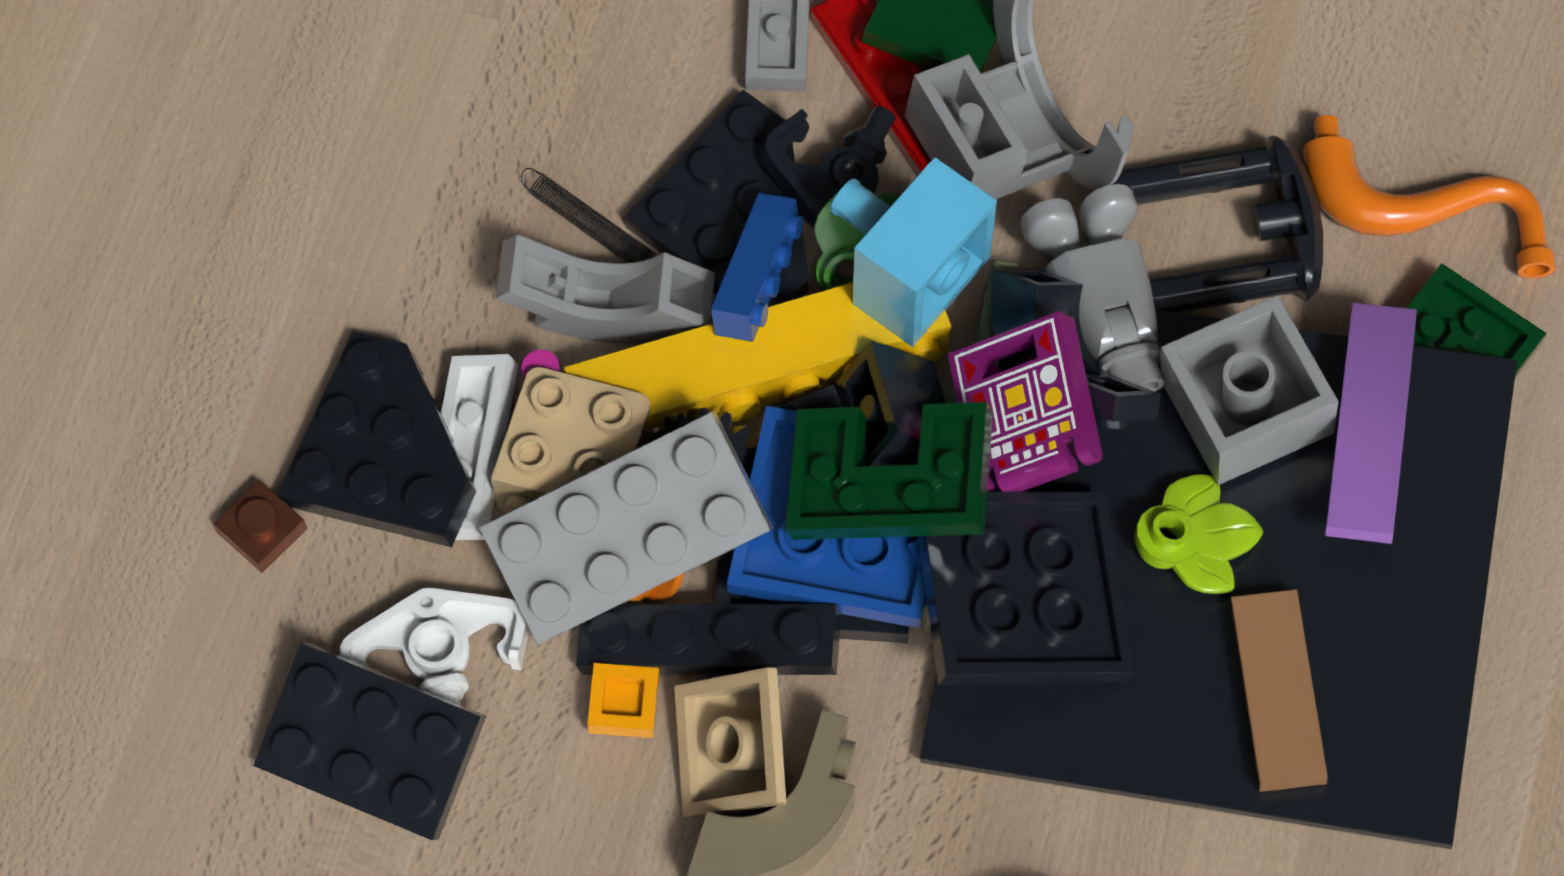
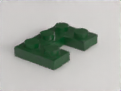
M1443 263L1440 264L1406 307L1408 309H1417L1413 346L1517 360L1515 378L1540 347L1547 334Z
M987 402L923 404L918 465L862 467L867 417L860 407L797 409L785 528L793 540L984 534L993 412Z

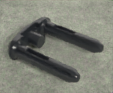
M1272 135L1269 136L1267 144L1262 147L1122 170L1114 184L1128 186L1133 191L1137 205L1272 183L1275 186L1278 201L1254 204L1252 207L1256 236L1258 241L1289 237L1293 251L1291 256L1150 279L1155 310L1180 313L1234 303L1240 304L1251 300L1298 293L1304 301H1308L1319 290L1323 267V227L1320 207L1310 176L1297 151L1290 143L1278 136Z

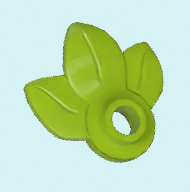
M1201 474L1181 478L1169 485L1161 505L1154 506L1141 515L1135 527L1134 538L1140 556L1149 565L1159 569L1173 568L1185 585L1193 590L1202 593L1220 594L1232 592L1235 587L1233 571L1228 561L1250 551L1263 535V530L1255 518L1246 510L1230 503H1220V485L1216 483L1213 476ZM1160 529L1171 532L1177 539L1166 538Z

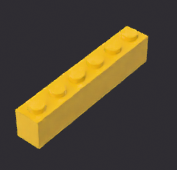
M852 282L768 307L766 324L764 327L758 328L753 342L715 335L714 325L709 324L564 367V373L635 391L647 396L650 402V413L640 444L649 442L645 434L648 428L662 427L666 429L664 416L670 413L683 412L686 416L688 409L707 408L708 413L713 411L728 412L731 414V422H739L755 416L763 407L783 401L789 402L834 383L836 384L870 341L932 360L934 363L940 359L942 354L949 353L951 324L945 310L919 341L911 347L853 305Z

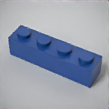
M758 193L711 308L715 335L753 342L758 328L765 326L768 317V303L770 298H775L779 291L781 270L789 266L792 254L791 245L793 240L799 239L802 233L803 217L798 216L796 199Z

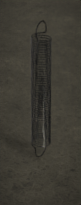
M526 168V169L523 170V172H524V171L527 170V169H531V170L537 172L536 170H534V169H532V168ZM522 172V174H521V180H522L523 185L525 186V184H524V182H523V179H522V175H523V172ZM537 172L542 174V176L534 182L531 189L527 188L530 190V194H533V196L540 199V201L554 211H557L559 215H562L572 224L574 223L576 227L586 232V234L593 237L600 244H603V246L610 249L617 256H620L627 263L641 262L642 259L645 261L649 257H656V253L651 249H648V247L641 244L634 237H631V235L617 225H614V223L600 213H597V211L583 201H580V199L543 173ZM541 177H543V178L537 183V185L535 186L534 190H532V188H533V186L535 185V183H536ZM542 181V183L540 184V186H539V187L537 188V190L535 191V189H536V187L538 186V184ZM558 194V196L556 197V199L554 200V202L551 204L552 200H553V199L555 198V196ZM561 195V197L559 198V200L557 201V203L554 205L555 201H556V200L558 199V197ZM563 197L562 201H561V202L559 203V205L556 207V205L558 204V202L560 201V199ZM566 198V200L564 201V203L562 204V206L559 208L560 204H561V203L563 202V200ZM571 201L570 205H569V206L567 207V209L564 211V209L566 208V206L568 205V203ZM585 212L584 216H583V217L581 218V220L578 222V220L580 219V217L582 216V214Z

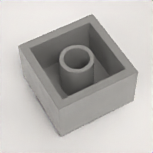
M1278 295L1161 347V373L1165 382L1164 387L1218 485L1335 433L1338 400Z

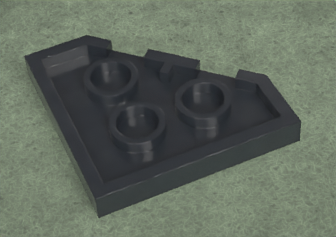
M742 90L625 216L626 228L661 254L665 252L715 272L713 292L717 295L758 193L787 197L760 160V150L766 137L774 128L786 120L748 92ZM792 142L787 146L786 154L790 160L795 162ZM803 228L800 238L793 240L789 266L782 268L778 294L775 298H770L768 307L801 298L808 291L809 279Z
M352 331L277 496L290 508L452 547L476 494V489L453 444L454 440L440 409L422 376L424 374L406 343Z

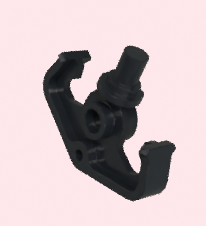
M882 106L874 107L863 128L848 131L843 140L845 146L829 151L816 167L793 162L786 154V148L790 143L803 142L808 133L809 124L806 121L808 115L803 109L774 128L766 137L760 150V160L764 168L788 198L796 199L798 211L813 229L821 208L830 198L838 194L849 180L856 179L863 187L873 194L875 193L879 182L876 164L883 163L887 157L884 139L896 120L895 115L890 110Z

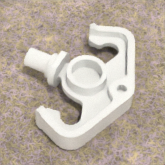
M422 588L347 635L340 646V656L369 667L366 664V658L371 651L375 649L400 650L404 653L410 672L423 681L419 688L461 705L460 700L469 688L468 678L460 674L465 669L470 658L469 636L489 624L497 623L502 625L506 630V635L497 644L501 661L510 664L511 669L522 670L529 627L515 600L436 588Z

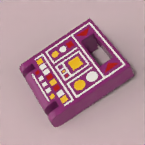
M1058 311L948 354L957 403L987 402L993 412L987 492H1001V490L1003 492H1021L1077 472L1079 470L1075 451L1078 459L1084 465L1089 466L1102 460V449L1074 318ZM1036 347L1037 359L1002 372L1000 367L994 363L1029 348ZM1074 442V446H1071L1068 443Z

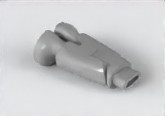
M1112 184L1096 189L1085 198L1080 207L1079 223L1089 246L1082 248L1079 240L1078 221L1069 201L1056 198L1036 203L1021 218L1020 226L1027 244L1052 259L1045 271L1083 284L1079 305V320L1083 340L1092 358L1101 369L1113 376L1152 391L1161 389L1165 382L1159 368L1161 364V348L1159 346L1157 318L1147 268L1140 244L1135 240L1123 238L1138 210L1133 191L1128 186Z

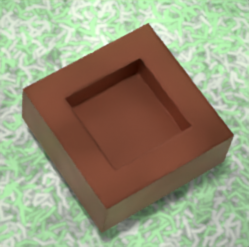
M260 480L213 524L217 534L261 573L307 530L304 519Z

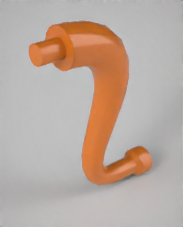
M1322 115L1314 119L1315 139L1309 141L1303 147L1304 164L1310 176L1319 205L1339 225L1365 235L1394 236L1409 234L1480 205L1502 203L1513 209L1519 221L1521 250L1516 255L1518 275L1524 278L1535 279L1549 276L1556 270L1554 252L1546 244L1545 225L1541 207L1535 195L1522 183L1506 177L1483 176L1414 194H1390L1379 191L1369 185L1361 176L1356 165L1353 143L1349 139L1339 136L1338 118L1333 115Z

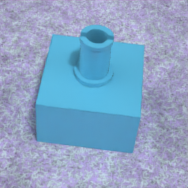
M936 157L892 206L863 187L858 180H849L834 198L831 205V213L841 217L865 234L864 238L854 248L853 305L913 347L990 259L997 200Z

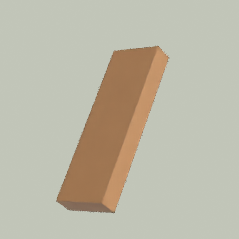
M1297 589L1231 597V611L1259 792L1327 784L1328 775Z

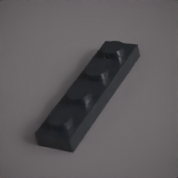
M620 604L580 624L576 667L583 675L593 674L594 663L659 668L660 675H731L767 667L777 668V675H837L841 611L837 604Z

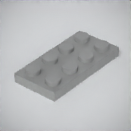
M713 411L479 528L537 645L771 531L773 526L716 411Z

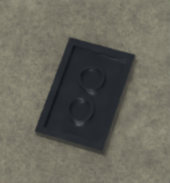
M300 643L253 766L433 841L440 838L487 716L311 643Z

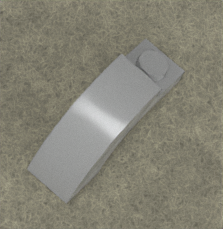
M516 234L503 241L496 299L536 314L535 327L550 332L600 342L648 343L710 324L715 272L665 252L641 262L620 264L595 262L569 255Z

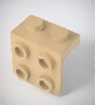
M543 367L532 368L526 375L491 477L497 507L502 508L505 514L512 512L638 449L650 413V402L647 396L635 391Z

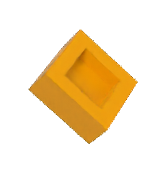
M594 663L587 722L588 733L654 738L660 682L659 668Z

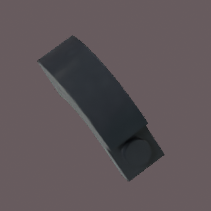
M1039 268L994 269L991 288V313L994 336L1058 311L1074 318L1096 425L1111 429H1127L1129 421L1157 419L1161 399L1160 393L1109 374L1101 369L1090 355L1082 337L1079 320V305L1083 284ZM1036 347L1001 359L1005 370L1037 359Z

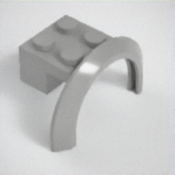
M993 0L994 23L1004 62L1003 66L981 74L968 54L914 75L904 115L931 161L936 157L995 200L1064 172L1079 184L1090 189H1099L1106 185H1112L1119 178L1129 152L1133 124L1127 115L1121 117L1117 130H1115L1111 122L1105 123L1098 144L1094 146L1077 133L1060 110L1047 84L1036 49L1033 31V5L1035 0Z

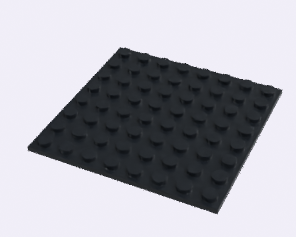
M1155 310L1159 346L1161 348L1223 319ZM1298 330L1338 400L1335 433L1220 484V503H1230L1246 510L1255 518L1263 530V535L1250 551L1228 561L1235 581L1233 591L1228 593L1210 594L1193 590L1185 585L1173 568L1159 569L1153 567L1142 559L1137 550L1134 538L1136 524L1146 510L1161 505L1169 485L1191 475L1205 474L1213 476L1165 387L1163 386L1155 391L1161 394L1157 419L1129 421L1127 429H1111L1097 426L1102 449V460L1089 466L1084 465L1078 459L1075 451L1079 471L1021 492L1107 493L1136 674L1128 683L938 685L936 673L920 763L1452 849L1517 360L1413 346L1392 544L1325 536L1348 337ZM999 360L998 367H1000L1001 372L1005 371L1002 360ZM1074 442L1068 443L1069 445L1074 446ZM1160 529L1166 538L1177 539L1171 532ZM1297 589L1328 775L1327 784L1259 792L1231 611V597Z

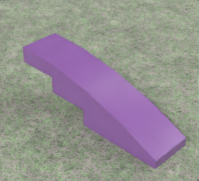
M1352 302L1325 536L1392 544L1417 309Z

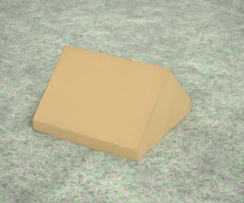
M767 667L675 685L683 817H705L707 811L719 815L761 813L769 811L777 805H786L777 668Z

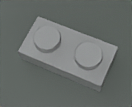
M749 0L745 71L746 90L806 91L810 0Z

